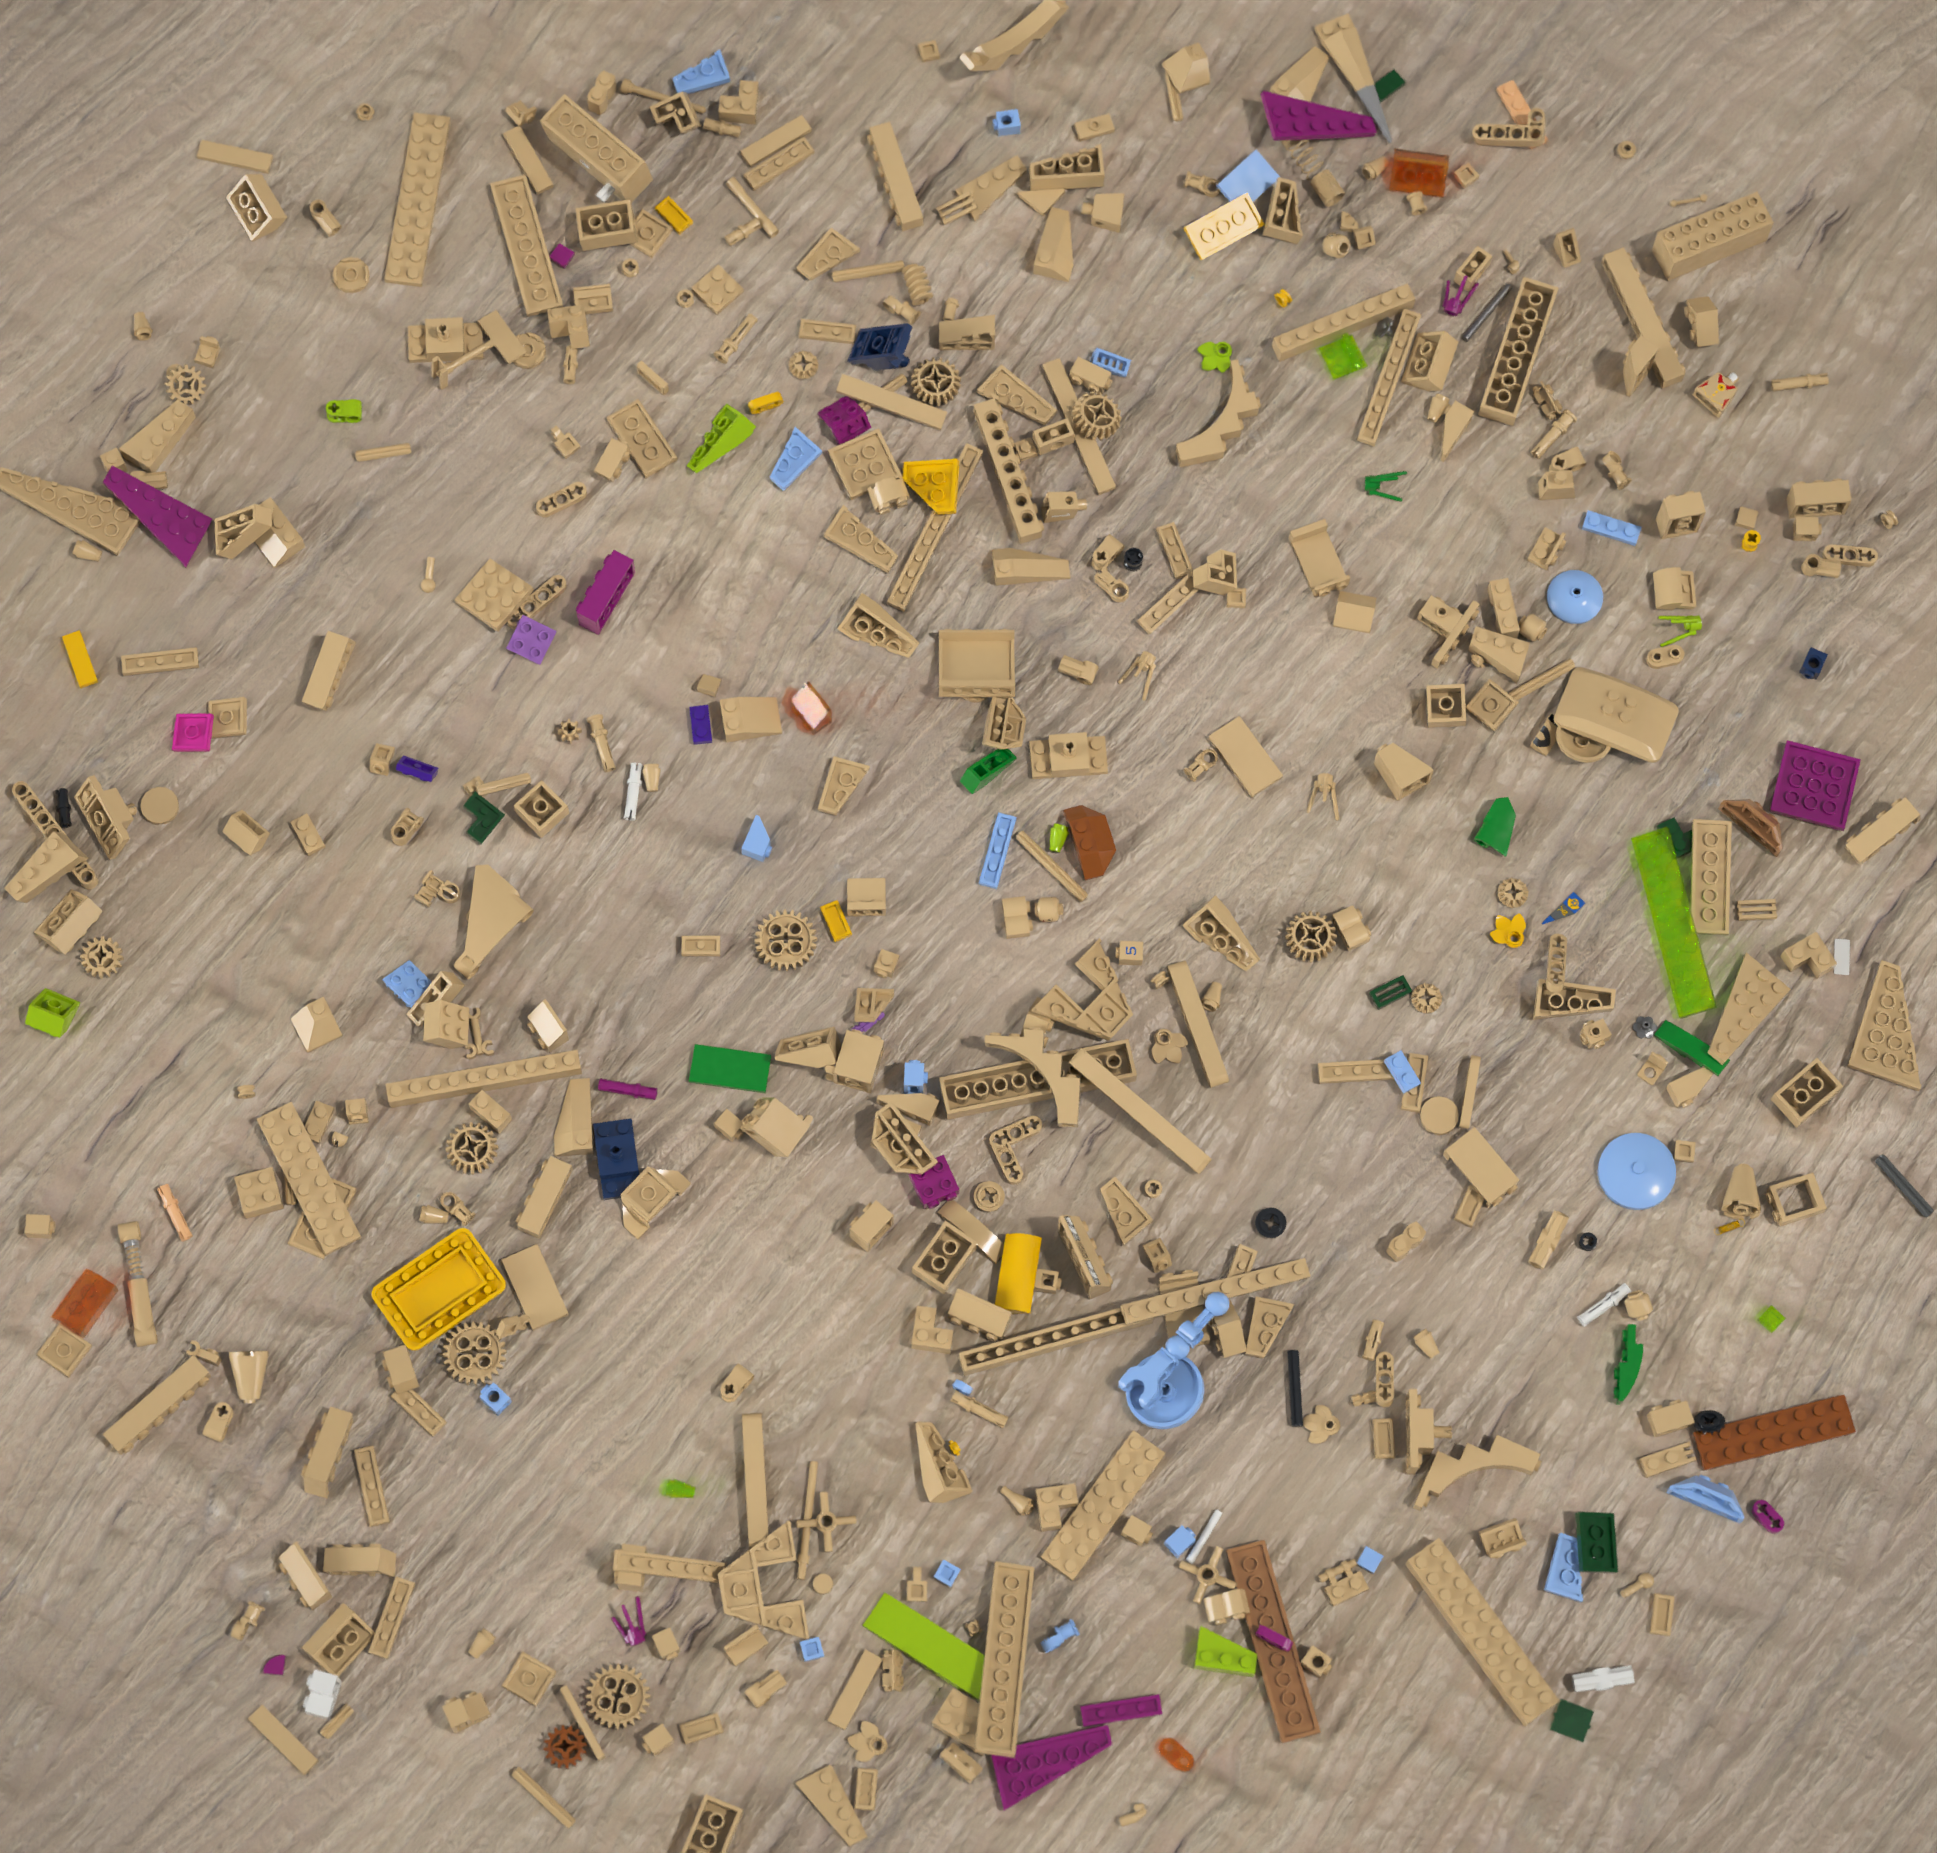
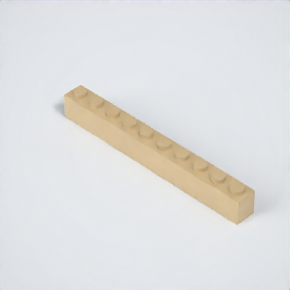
M578 1050L388 1083L386 1084V1091L390 1108L479 1093L481 1090L485 1092L580 1075L582 1070Z
M1117 1308L960 1352L959 1361L964 1376L1149 1325L1153 1323L1154 1318L1126 1325L1122 1309Z

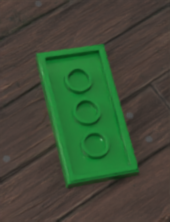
M695 1044L689 1083L766 1094L772 1056L769 1054Z

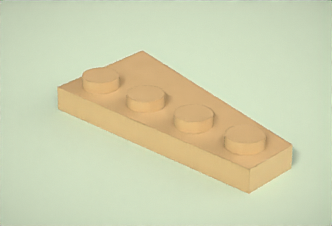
M1002 364L977 389L978 394L989 399L995 398L997 403L1044 426L1057 413L1056 408Z

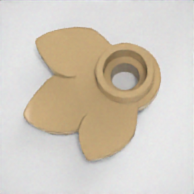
M1167 1029L1158 1030L1154 1036L1153 1059L1158 1064L1165 1058L1172 1063H1180L1182 1058L1180 1048L1188 1045L1187 1039L1180 1033H1172ZM1162 1036L1167 1037V1041L1162 1042L1160 1038Z
M1317 1405L1315 1414H1309L1303 1418V1425L1311 1431L1308 1441L1313 1444L1325 1442L1329 1436L1337 1434L1341 1427L1338 1418L1332 1416L1331 1410L1323 1405ZM1329 1422H1333L1332 1428H1327Z
M862 1721L861 1733L854 1734L848 1738L851 1747L858 1751L856 1760L860 1762H868L875 1755L883 1754L887 1749V1741L883 1736L879 1735L877 1726L867 1721ZM875 1742L881 1743V1747L879 1749L874 1748L873 1745Z

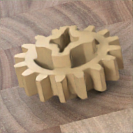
M184 364L183 369L177 365V371L171 369L172 375H166L169 382L164 383V385L169 386L166 392L172 393L169 398L174 399L176 397V400L180 402L182 400L185 405H187V401L194 404V398L200 400L199 393H205L201 388L206 387V384L202 383L205 377H199L201 371L197 370L195 372L194 366L188 369L187 364ZM189 372L191 374L183 377L180 373ZM174 379L177 381L176 388L173 387ZM183 381L188 382V388H182ZM197 381V389L195 390L194 382ZM183 393H188L191 396L181 397L180 395H182Z
M102 936L101 940L98 941L95 937L94 943L88 941L89 947L82 948L85 954L80 956L84 960L81 963L83 967H86L87 973L92 971L91 975L93 977L99 974L100 979H103L104 974H106L109 978L110 972L116 974L115 968L122 967L119 961L124 960V958L119 954L123 951L121 948H118L119 944L117 942L113 943L112 938L106 941L104 936ZM107 947L111 948L114 953L108 952ZM104 953L105 957H103L100 961L99 958H101ZM90 962L96 963L97 968L93 967Z

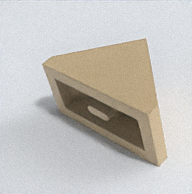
M1570 228L1557 233L1553 246L1563 267L1566 268L1581 262L1575 229Z

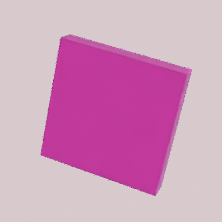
M212 713L176 714L172 750L174 752H210L214 715Z

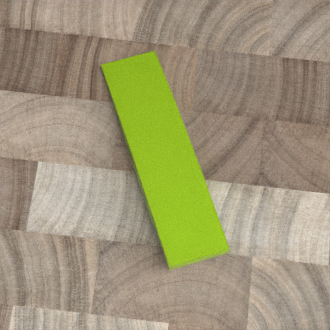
M884 1593L863 1624V1627L961 1692H965L980 1702L984 1655L889 1594Z

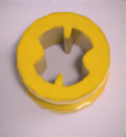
M1281 289L1280 293L1274 295L1276 301L1284 308L1287 306V303L1290 304L1292 302L1291 296L1284 289Z

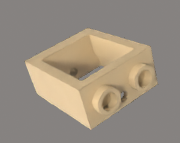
M1814 1173L1769 1186L1766 1190L1767 1193H1765L1768 1204H1771L1774 1210L1772 1211L1775 1222L1779 1223L1780 1227L1822 1214L1827 1209ZM1804 1183L1813 1208L1786 1216L1777 1191Z

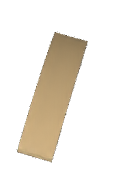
M954 1200L948 1201L937 1212L948 1223L977 1241V1247L993 1263L996 1264L1001 1259L1004 1244Z

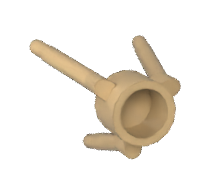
M1143 651L1141 656L1137 657L1118 683L1121 684L1136 666H1138V669L1134 674L1135 677L1139 675L1141 670L1148 671L1149 669L1142 700L1145 701L1152 674L1156 667L1154 664L1156 657L1149 652Z
M1328 773L1318 775V781H1314V789L1306 812L1310 813L1318 788L1319 791L1323 792L1324 802L1327 798V792H1330L1331 789L1335 819L1338 821L1336 783L1333 782V775Z

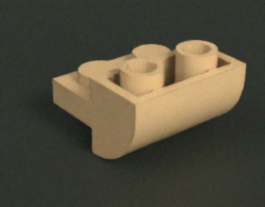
M1673 567L1661 569L1653 573L1656 609L1674 610L1675 608L1693 610L1696 608L1693 572L1681 571V568Z

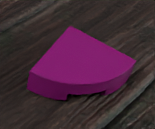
M278 1655L270 1659L264 1667L263 1674L284 1676L286 1655Z

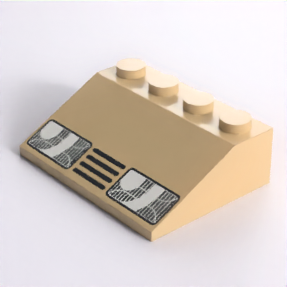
M1059 1216L1057 1231L1089 1300L1111 1291L1112 1278L1103 1269L1105 1263L1101 1255L1097 1256L1095 1252L1097 1246L1093 1238L1089 1239L1087 1234L1089 1229L1086 1222L1081 1221L1079 1216Z

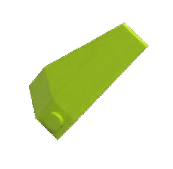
M726 403L712 422L714 426L710 433L706 432L704 435V444L696 449L687 467L695 473L700 472L744 442L752 435L756 426L742 413Z

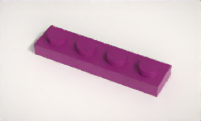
M1160 1694L1080 1706L1083 1727L1163 1715Z

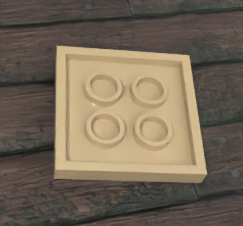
M879 428L828 450V454L851 500L867 494L868 487L875 488V483L893 476H895V479H899V476H902Z
M490 558L455 598V602L499 632L534 589L531 585Z

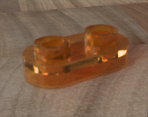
M1165 1738L1160 1742V1755L1180 1772H1188L1192 1769L1194 1765L1193 1756L1175 1739ZM1170 1744L1172 1745L1173 1750L1167 1751L1165 1749V1746ZM1182 1758L1188 1760L1186 1765L1181 1764L1180 1760Z

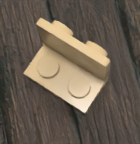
M885 878L847 879L848 916H886Z

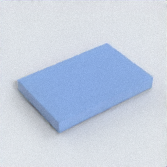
M1254 150L1216 186L1229 202L1245 193H1248L1252 202H1254L1280 176L1257 150Z

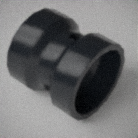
M1130 548L1125 552L1124 566L1129 571H1138L1142 567L1143 553L1138 548Z

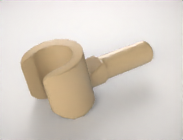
M1504 250V254L1510 263L1507 269L1514 275L1519 271V262L1511 257L1508 250Z

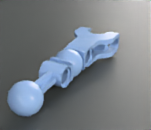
M1212 1292L1205 1300L1206 1308L1193 1322L1187 1320L1182 1323L1176 1331L1177 1335L1167 1340L1165 1349L1161 1347L1145 1365L1129 1368L1119 1380V1388L1129 1392L1138 1385H1144L1145 1390L1139 1398V1403L1143 1409H1151L1161 1399L1163 1382L1179 1364L1177 1360L1184 1359L1188 1355L1190 1347L1194 1348L1202 1340L1204 1332L1201 1330L1214 1316H1222L1228 1311L1229 1299L1224 1293Z

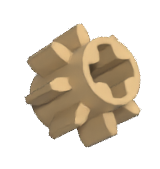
M568 719V722L560 723L562 729L558 730V734L563 735L562 741L568 740L572 744L573 740H579L578 733H582V729L577 728L578 721L573 723Z

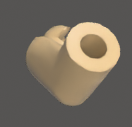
M1143 1803L1134 1805V1813L1119 1817L1122 1827L1136 1823L1146 1815L1147 1809H1145Z

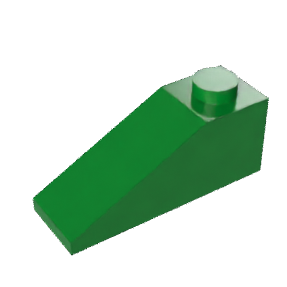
M997 749L968 767L960 782L971 794H974L1011 765L1017 757L1009 749Z

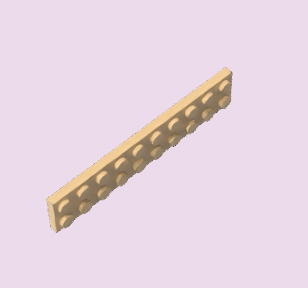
M414 112L385 274V283L422 287L451 122L450 117Z
M997 1561L994 1563L974 1752L1015 1757L1034 1567Z

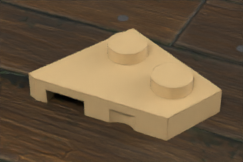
M857 988L855 1022H875L893 999L894 989Z

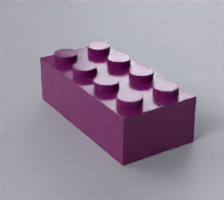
M613 550L611 555L608 554L603 563L604 567L602 570L597 571L594 584L587 588L585 599L583 602L580 601L576 607L579 625L597 635L600 634L635 574L634 560Z

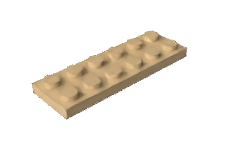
M1693 819L1689 933L1729 934L1732 821Z

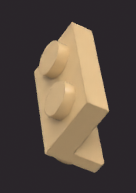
M1516 1518L1479 1531L1484 1551L1490 1558H1500L1506 1552L1519 1551L1522 1549V1546L1527 1545Z

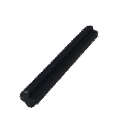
M1289 1350L1287 1358L1291 1426L1302 1427L1299 1351Z

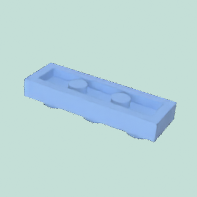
M1588 510L1582 530L1636 546L1641 527Z

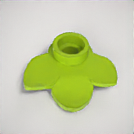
M1206 342L1198 347L1197 351L1205 356L1202 361L1203 370L1211 371L1218 368L1221 373H1224L1229 369V357L1232 354V348L1228 343L1219 342L1215 344L1213 342ZM1223 349L1226 353L1222 354L1219 351Z

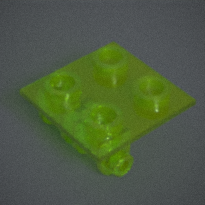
M1348 333L1341 336L1342 339L1319 348L1334 380L1368 367L1353 335H1348Z

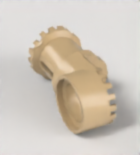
M1190 171L1187 172L1184 187L1197 188L1208 197L1219 195V189L1214 192L1207 189V186L1210 184L1217 185L1219 183L1218 180L1206 177L1205 175H1194Z
M889 295L883 302L884 307L892 314L902 315L908 320L910 325L914 324L921 315V312L912 308L908 301L901 304L898 299L892 298L893 296Z
M1609 451L1602 458V461L1610 470L1608 473L1609 478L1615 481L1618 485V490H1622L1625 488L1624 486L1627 487L1632 482V479L1628 478L1623 472L1620 456L1613 451Z
M1214 749L1204 750L1195 758V762L1192 765L1183 769L1186 776L1195 782L1203 771H1207L1210 767L1216 765L1218 760L1217 752ZM1212 754L1215 760L1212 763H1208L1204 760V756Z
M446 1192L441 1196L442 1208L451 1215H455L464 1227L470 1223L469 1220L472 1221L476 1216L474 1212H470L464 1206V1202L453 1192ZM446 1197H453L455 1203L452 1206H446L444 1204Z
M249 1601V1607L245 1615L236 1622L231 1637L242 1641L249 1624L257 1627V1620L261 1612L265 1610L264 1607Z

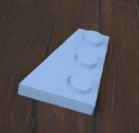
M720 49L709 59L701 60V63L694 68L690 67L673 77L677 94L682 91L690 94L731 82Z
M795 427L770 475V480L784 491L822 454V450Z
M1559 1533L1544 1591L1581 1603L1583 1602V1595H1581L1582 1576H1580L1577 1538Z

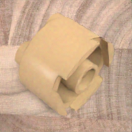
M895 476L883 479L875 483V488L872 489L870 486L867 489L873 507L880 515L890 512V508L897 506L899 509L907 506V501L910 499L902 476H899V479H895Z

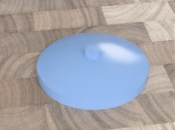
M1628 1133L1617 1137L1604 1149L1598 1163V1179L1604 1193L1617 1205L1631 1210H1645L1658 1205L1669 1195L1676 1179V1166L1671 1152L1661 1141L1643 1133Z
M1153 1355L1142 1360L1137 1366L1145 1365ZM1187 1357L1177 1360L1179 1364L1163 1382L1161 1399L1151 1409L1145 1410L1139 1403V1398L1145 1390L1144 1385H1138L1131 1391L1126 1392L1128 1406L1140 1422L1156 1429H1170L1184 1424L1198 1411L1204 1397V1381L1196 1365Z

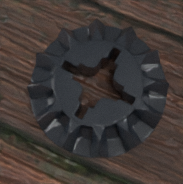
M1271 1207L1261 1210L1255 1220L1259 1234L1266 1238H1276L1282 1235L1287 1224L1285 1215L1280 1210ZM1274 1216L1273 1223H1275L1276 1226H1272V1228L1268 1230V1224L1265 1223V1221H1269L1271 1217Z
M1702 1411L1694 1417V1427H1696L1697 1432L1702 1431L1704 1435L1706 1433H1711L1712 1435L1714 1432L1720 1433V1430L1725 1427V1418L1717 1411Z

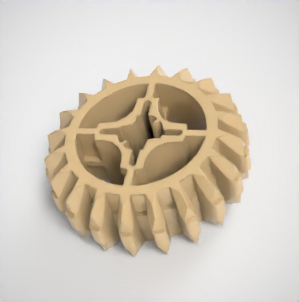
M932 357L931 362L925 359V365L919 363V368H914L915 374L911 375L913 380L911 387H914L913 393L917 394V399L923 398V403L930 401V406L933 405V402H937L938 407L940 402L946 405L947 399L952 401L954 399L953 395H958L957 389L961 387L959 383L961 382V377L958 376L959 371L954 370L955 365H949L948 360L942 362L941 357L939 361H935L934 357ZM932 371L931 375L923 378L925 374ZM934 376H936V380L938 382L937 387L936 383L934 382ZM950 385L946 390L940 392L943 387Z
M1093 391L1090 394L1085 393L1082 397L1078 398L1077 402L1073 405L1071 415L1073 416L1072 422L1076 423L1075 428H1080V434L1084 432L1086 438L1090 435L1093 440L1098 437L1100 441L1104 437L1107 439L1115 434L1120 426L1122 417L1119 416L1121 410L1117 409L1118 404L1112 403L1113 398L1109 400L1107 394L1101 396V393L1098 392L1095 395Z
M1309 911L1308 916L1302 912L1301 918L1296 915L1294 917L1295 921H1290V927L1286 928V932L1289 933L1285 935V939L1289 940L1286 946L1291 947L1290 953L1297 952L1296 958L1302 955L1303 962L1307 957L1310 962H1313L1314 957H1316L1317 961H1321V955L1327 958V952L1332 953V947L1336 945L1334 939L1337 938V934L1333 933L1336 928L1330 927L1332 925L1331 920L1325 922L1326 915L1320 918L1319 912L1316 913V916H1312V911ZM1308 924H1315L1317 927L1312 928ZM1300 927L1303 937L1298 942L1295 933ZM1324 931L1326 943L1322 946L1319 936ZM1308 934L1315 935L1314 939L1307 938ZM1312 946L1314 950L1306 949L1304 947Z
M470 1122L468 1128H466L465 1124H462V1130L458 1127L455 1128L457 1134L450 1133V1137L453 1140L449 1139L446 1141L450 1145L445 1148L446 1152H449L447 1158L452 1159L450 1162L452 1166L457 1164V1171L463 1168V1173L466 1174L468 1169H470L471 1174L474 1175L475 1169H478V1172L482 1173L481 1167L484 1166L485 1169H489L487 1163L494 1164V1160L491 1157H497L498 1155L495 1150L499 1149L498 1145L494 1144L497 1142V1138L492 1137L494 1135L493 1131L487 1132V1126L481 1129L480 1123H477L476 1127H474L473 1122ZM470 1135H478L484 1138L485 1140L476 1141L473 1140ZM465 1137V1144L459 1150H456L460 1140ZM469 1141L474 1146L475 1156L473 1155V1152L470 1151ZM488 1146L486 1154L479 1160L478 1155L480 1151ZM469 1156L474 1162H466L459 1157Z

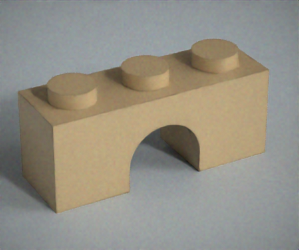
M1504 578L1489 581L1487 591L1490 604L1495 609L1497 633L1517 638L1520 628L1509 580Z

